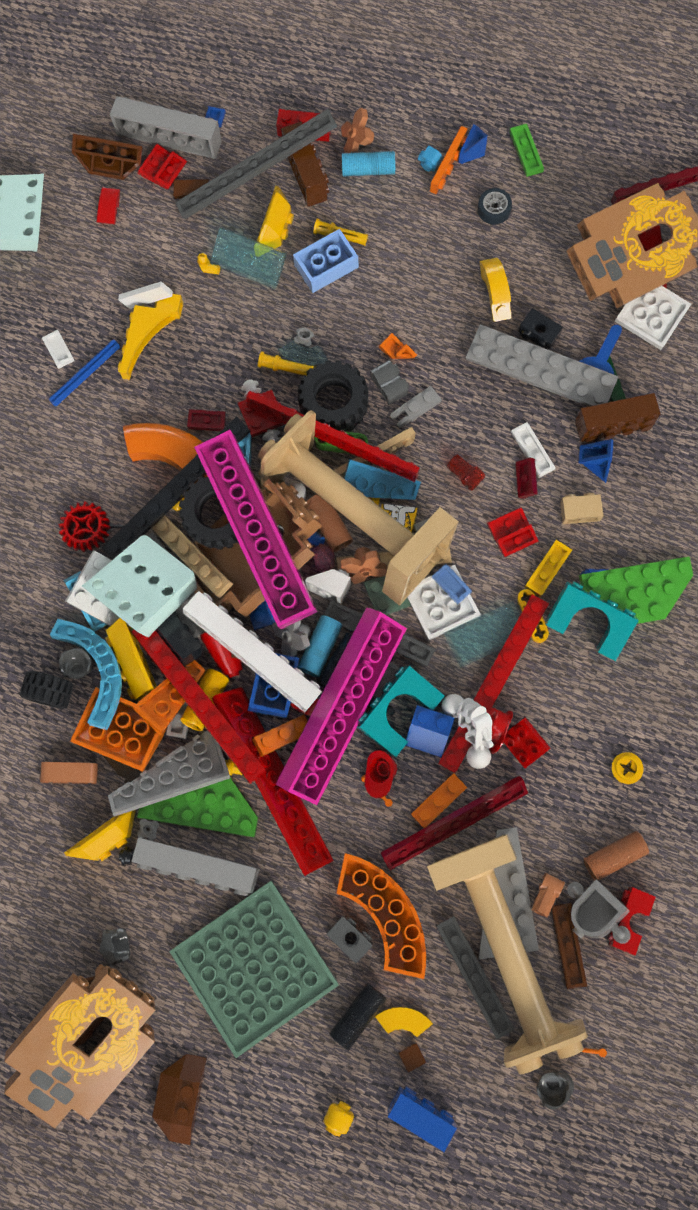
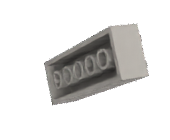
M116 96L110 112L116 134L119 136L213 159L217 157L222 140L218 121L212 118H204L196 114H188L176 109L171 110L160 105L155 106L144 101L139 102L127 97L122 98Z
M138 838L131 861L137 863L136 867L140 869L152 870L153 867L156 868V873L171 875L172 872L176 874L175 878L182 880L194 878L195 883L205 886L213 883L215 884L214 888L229 891V888L235 889V894L243 896L254 893L260 871L259 868L144 838Z

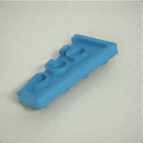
M353 460L348 461L344 475L346 481L370 498L416 500L421 484L420 481L412 482L395 473Z

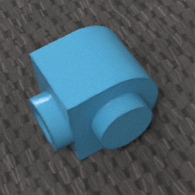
M428 146L425 151H421L418 160L421 161L420 165H422L424 170L434 172L443 160V156L438 150Z

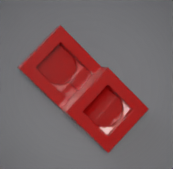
M102 187L98 204L97 223L116 224L120 189Z

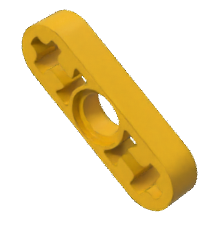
M524 589L518 594L517 602L521 612H523L527 604L526 601L521 600L523 594L530 597L532 594L535 595L529 589ZM542 616L539 621L542 625H539L538 628L540 632L544 631L545 634H543L542 639L539 636L535 637L534 634L537 632V629H535L531 639L536 643L545 642L549 635Z

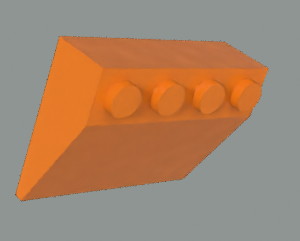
M95 687L70 742L143 772L166 730L160 736L134 710L133 706L136 703L121 697L108 730L90 726L87 721L100 691L99 688Z

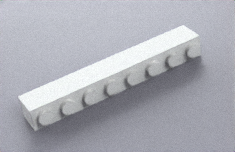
M198 591L185 605L183 613L305 713L321 694L320 686L312 680L309 682L300 669L292 668L284 656L275 654L273 647L265 642L263 644L259 641V637L252 630L247 631L242 627L243 623L239 619L231 618L223 606L215 605L212 602L213 599L204 592L202 594Z

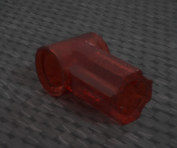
M458 454L447 464V468L459 477L464 486L467 485L471 491L485 478V474L481 469L476 466L472 467Z

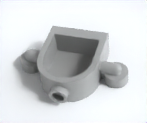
M597 879L586 891L583 885L578 882L569 884L567 888L569 896L577 899L571 911L572 922L575 926L572 930L581 939L584 935L590 938H602L612 931L613 937L618 943L624 944L630 940V931L624 926H618V923L630 911Z

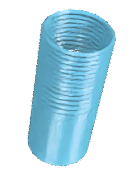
M395 151L342 153L343 177L378 175V173L379 176L386 174L395 175Z
M325 615L320 616L317 626H315L316 628L312 633L313 635L309 640L310 646L306 648L300 659L298 669L311 676L320 677L326 665V660H328L327 658H329L328 656H330L329 654H331L336 639L341 632L340 630L343 625L339 621Z

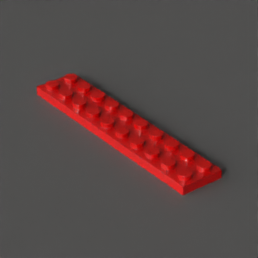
M240 687L213 696L212 700L216 708L266 769V772L257 778L255 783L303 875L306 876L333 862L334 860L301 798L276 785L284 769L276 751L261 757L252 741L254 737L265 733V730L256 713L247 711L249 700L243 688Z

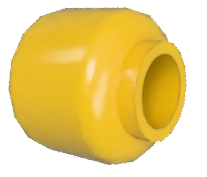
M340 1101L339 1104L332 1103L323 1120L326 1125L325 1129L338 1137L341 1134H347L354 1119V1114L350 1111L351 1106L343 1101Z

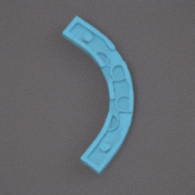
M57 619L50 633L51 638L81 647L94 658L101 675L100 691L87 723L90 726L108 730L121 696L122 677L117 658L106 641L93 630L77 623Z

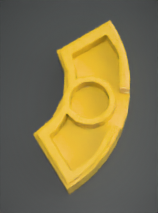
M406 1007L389 1008L375 1016L387 1033L404 1029L418 1037L433 1024L421 1012Z

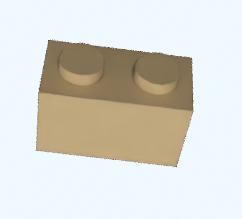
M586 493L583 496L569 494L563 497L560 502L563 524L597 522L603 518L601 494Z

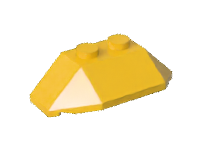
M275 185L254 247L255 254L259 257L282 245L283 239L286 240L288 237V224L293 222L294 214L291 213V205L277 185Z
M136 810L112 817L65 851L64 854L70 857L96 861L100 859L104 861L112 855L110 851L116 847L120 849L128 843L127 839L131 837Z

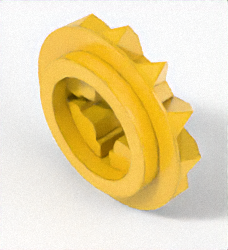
M629 752L617 755L611 766L613 777L624 784L637 782L642 777L644 769L640 758ZM631 761L630 769L633 772L624 774V768L621 765H627Z

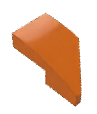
M393 333L379 345V348L391 359H411L417 356L407 344L404 345Z

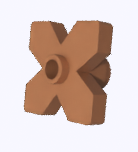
M359 108L355 112L353 123L346 121L341 127L342 136L348 138L344 147L345 153L358 152L359 144L363 146L370 145L374 140V132L370 128L365 127L368 120L366 109Z
M367 547L358 548L355 551L354 558L350 557L340 561L342 570L349 573L353 584L365 582L368 576H386L388 569L386 563L381 562L379 553L376 550L370 551Z

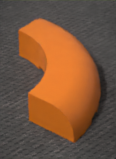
M136 423L123 426L128 454L132 461L159 460L181 471L197 455L194 447L204 443L192 434L168 425Z

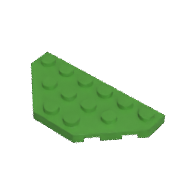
M690 557L581 574L579 579L580 584L584 586L583 590L587 592L592 590L601 595L600 599L606 602L610 599L618 604V608L622 610L627 608L635 612V617L639 620L637 624L666 619L693 577Z
M231 777L230 779L139 808L137 818L254 838L258 822L257 815Z

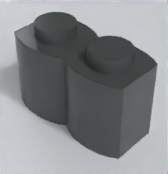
M390 360L370 370L372 380L388 405L408 395L409 388L406 379H402L399 376L398 366L395 363L392 364Z

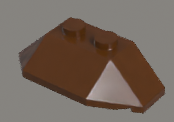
M73 134L72 153L89 174L124 180L141 165L142 146L79 134Z
M186 1054L160 1074L152 1117L171 1142L191 1145L207 1057Z

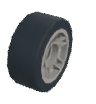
M491 188L481 194L478 201V214L484 222L498 225L509 218L512 209V199L505 190Z

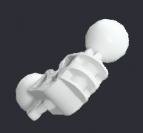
M457 694L446 696L441 705L443 713L458 718V725L460 727H467L468 732L465 733V739L473 744L467 751V762L473 768H485L491 760L489 748L493 747V742L491 741L492 719L484 706H481L471 698L463 699Z

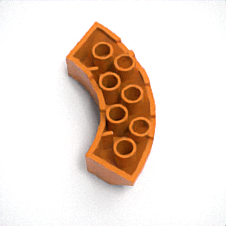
M345 853L336 894L345 896L361 905L375 921L384 943L385 957L383 970L424 979L426 970L425 939L419 917L410 899L403 889L382 869L362 858Z

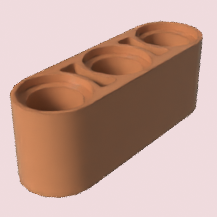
M41 762L40 782L97 784L98 764Z

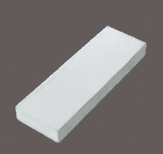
M158 282L119 294L118 300L129 309H133L135 305L143 306L172 297L173 291L164 283Z
M528 422L511 430L513 437L526 458L531 457L535 459L538 478L555 470L554 464Z

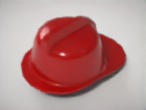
M490 708L488 711L492 719L491 741L493 742V747L489 748L492 754L496 753L504 742L508 726L513 718L512 711L504 713L495 708Z
M382 750L372 752L367 760L365 788L368 794L374 798H383L389 793L392 780L397 773L395 760Z

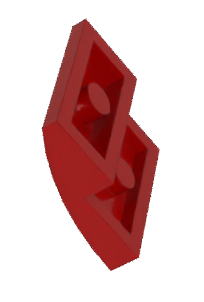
M156 144L139 168L138 174L169 190L187 161L172 151L170 153Z
M522 507L487 522V526L504 557L539 542Z

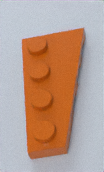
M196 660L185 666V669L198 684L206 670ZM165 679L133 707L161 736L185 701L168 679Z

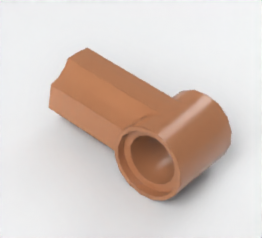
M545 873L542 878L544 881L538 887L539 892L531 910L547 918L565 882Z

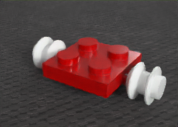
M251 379L243 383L241 390L246 391L245 398L249 391L261 393V388H256L259 384L258 381ZM272 389L261 393L265 398L276 400ZM246 400L238 402L245 423L251 430V437L265 433L262 437L265 441L273 439L275 442H278L281 437H278L280 434L279 430L273 429L285 425V423L248 407Z

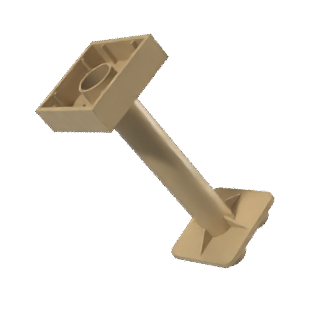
M310 410L303 417L295 414L284 428V433L286 434L278 442H275L273 439L269 440L259 451L258 458L261 460V468L258 475L261 477V489L265 488L270 492L263 483L268 479L274 484L276 482L279 483L290 472L394 555L388 565L382 592L400 606L443 558L436 551L440 549L445 554L448 553L459 521L439 507L414 535L310 452L314 445L316 413Z
M508 834L433 862L427 868L436 891L464 881L524 1032L516 1043L505 1047L504 1064L506 1068L516 1066L519 1074H525L543 1065L542 1055L557 1051L559 1058L564 1059L582 1052L584 1048L581 1042L588 1035L583 1019H577L569 1023L553 1021L494 873V868L517 859Z

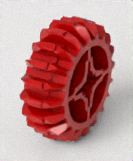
M85 501L83 506L78 502L76 508L70 506V512L64 511L66 517H60V520L64 523L58 524L59 528L62 529L59 531V534L63 536L62 540L67 542L69 548L73 547L75 551L81 549L82 552H85L86 547L89 551H92L93 545L99 548V541L105 543L102 537H109L108 532H106L110 530L108 525L110 520L106 518L107 513L102 511L100 506L96 507L94 503L89 505ZM87 514V515H86L85 517H83V518H79V517H78V516H80V515ZM96 518H98V529L94 531L93 525ZM74 522L76 524V527L73 530L74 533L71 535V525ZM79 523H81L82 525H87V527L90 530H88L87 528H82V526ZM86 535L91 536L90 538L80 540Z

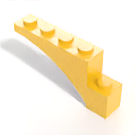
M172 294V297L156 301L155 308L134 306V310L130 313V328L126 330V345L124 344L122 347L123 358L118 364V372H120L123 379L130 380L135 363L148 342L170 322L180 319L183 308L181 295Z

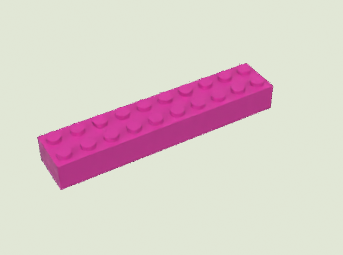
M228 430L195 446L194 448L277 626L283 629L318 612L235 435L231 430Z
M368 607L365 609L276 785L315 805L318 804L359 724V719L364 714L407 628L380 611Z

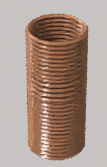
M317 494L306 501L309 504L307 507L309 511L313 509L320 517L318 522L322 526L319 529L333 552L340 551L352 543L353 538L334 507Z
M635 831L585 857L583 860L591 877L594 880H601L649 854V849L640 833Z

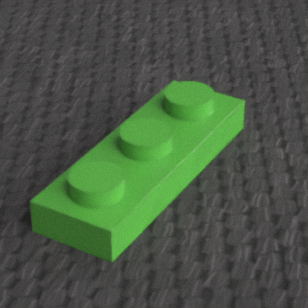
M523 124L510 128L509 133L526 177L542 173L544 167L528 125Z

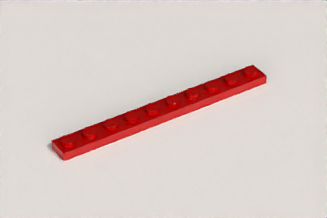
M249 391L246 396L248 407L285 424L295 414L304 416L293 408L281 405L276 400L265 398L260 393ZM316 421L314 437L412 482L416 481L420 467H417L414 463L406 462L395 454L384 452L381 448L371 446L362 439H356L344 431H338L326 423Z
M533 594L474 698L475 702L486 708L487 713L494 705L549 603ZM458 727L438 763L453 773L457 772L471 746V743L465 739V733L468 732L467 727Z
M136 630L131 631L135 639L248 783L251 784L263 775L266 769L159 634L154 631L150 637H146Z

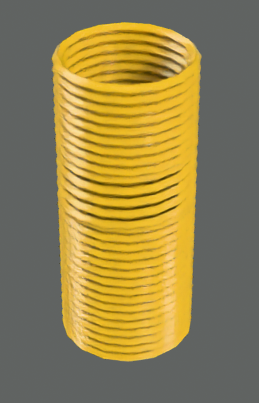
M207 669L199 686L214 704L212 697L223 693L229 679L217 670ZM187 706L180 718L181 722L196 731H203L204 725L190 707Z

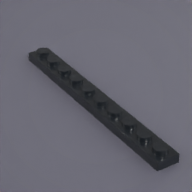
M236 416L218 435L231 430L239 443L251 430ZM198 454L102 547L112 560L139 537L145 535L184 497L182 496L184 490L189 491L191 487L188 485L192 481L197 483L198 477L207 474Z

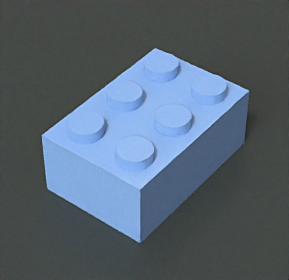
M340 229L293 254L294 266L312 293L359 268L358 255Z

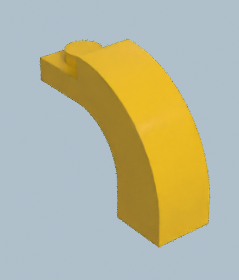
M498 258L479 261L481 278L485 282L489 293L493 322L510 319V290L501 261Z

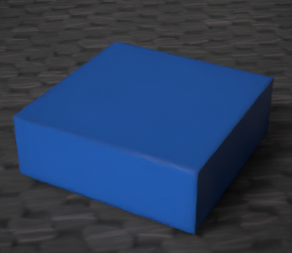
M208 106L205 118H212L218 121L219 127H222L226 111L225 109Z

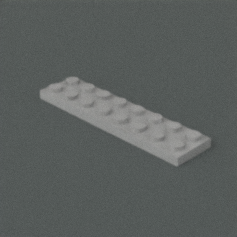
M481 324L466 356L468 361L589 407L608 403L619 377Z

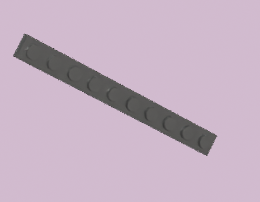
M326 109L175 202L184 220L338 127L330 110Z

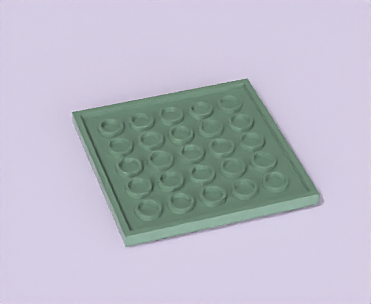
M272 881L169 951L235 1058L242 1055L339 986L332 972Z

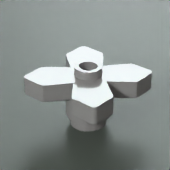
M301 620L283 629H280L276 622L272 624L275 636L283 640L281 646L283 655L294 657L297 655V650H304L310 646V628L308 625L301 623Z

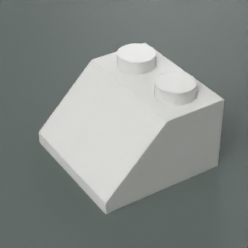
M331 569L307 577L305 583L307 590L329 601L333 600L342 604L351 588V577L341 569L338 571Z

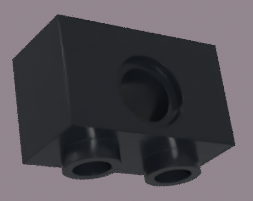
M532 308L520 324L518 332L524 339H530L537 346L550 350L561 335L563 326ZM540 329L543 333H538L536 330Z

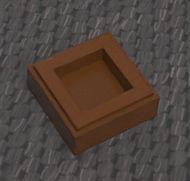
M417 1042L398 1052L408 1073L426 1063Z

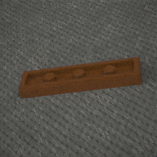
M571 903L553 905L551 909L567 990L587 987L578 935L572 930L575 926L571 918Z

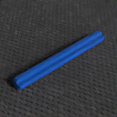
M114 339L111 340L49 397L51 404L58 406L120 348L118 342Z

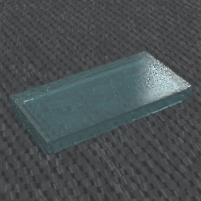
M221 227L218 231L210 263L276 289L287 253Z
M513 601L444 633L460 668L503 648L520 617Z

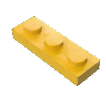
M556 540L525 585V588L541 598L572 549Z

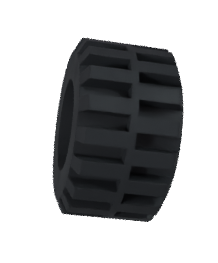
M27 671L19 695L35 703L65 709L68 708L74 684L50 674Z

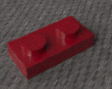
M189 409L188 429L222 431L225 428L226 411Z
M529 457L517 461L518 498L525 499L538 495L535 459Z

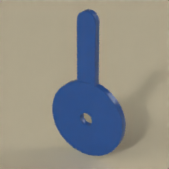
M613 325L597 357H586L579 360V362L614 374L613 368L607 360L621 335V326Z

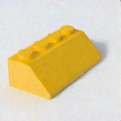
M119 618L106 629L108 636L105 639L107 644L114 649V654L122 668L121 677L123 681L128 682L130 688L127 691L130 698L139 702L155 689L157 685L140 645L132 635L131 626Z

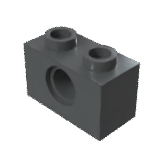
M342 916L326 935L353 962L357 963L373 946L370 942L372 937L364 930L360 932L356 928L357 923L350 916L347 918ZM348 932L356 934L357 940L355 943L349 944L346 942L345 935Z

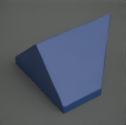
M473 124L460 151L458 163L463 164L485 156L488 135L477 125Z
M609 439L580 445L579 464H583L606 483L612 461L614 440Z

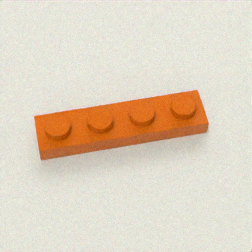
M460 127L431 181L430 192L437 194L439 189H443L446 183L445 177L451 174L454 167L452 165L453 162L459 159L460 149L468 137V128Z

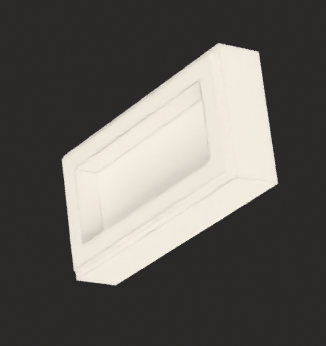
M58 330L42 337L58 369L75 361Z

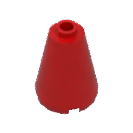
M208 633L201 634L202 642L221 672L225 676L228 675L229 678L240 675L239 671L242 670V661L237 658H231V652Z

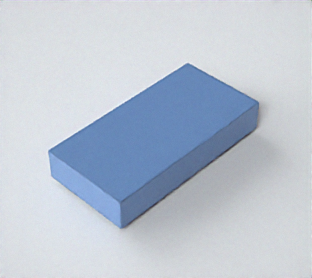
M447 564L443 565L432 575L435 582L457 605L472 593V590Z

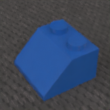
M417 705L406 737L408 743L405 746L442 757L455 718Z

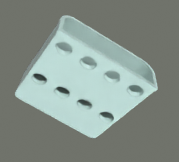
M44 174L0 175V250L37 252Z
M142 535L83 584L82 587L134 630L146 637H150L196 591L197 582L192 570L151 538Z

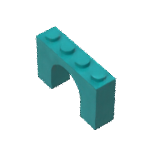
M575 581L572 584L566 582L545 620L546 626L564 634L573 616L579 610L587 607L598 608L607 615L608 627L596 649L598 653L616 661L639 621L635 617L636 613L627 608L625 610L618 608V604L610 599L607 602L600 599V594L592 590L590 592L583 590L584 586Z
M401 666L394 674L396 678L392 682L389 681L383 687V694L371 702L370 710L367 713L364 712L357 726L393 757H397L408 741L398 734L387 721L386 711L391 700L398 695L406 694L414 698L424 708L434 710L444 698V695L410 666H404V668Z

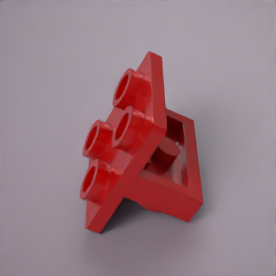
M523 718L507 731L503 742L523 768H527L551 749L527 718Z

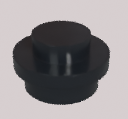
M125 846L124 850H120L119 861L122 866L132 864L134 849Z

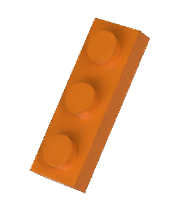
M302 715L254 737L252 741L260 756L263 757L299 740L308 721L305 715Z
M453 773L411 813V816L423 828H426L467 787Z

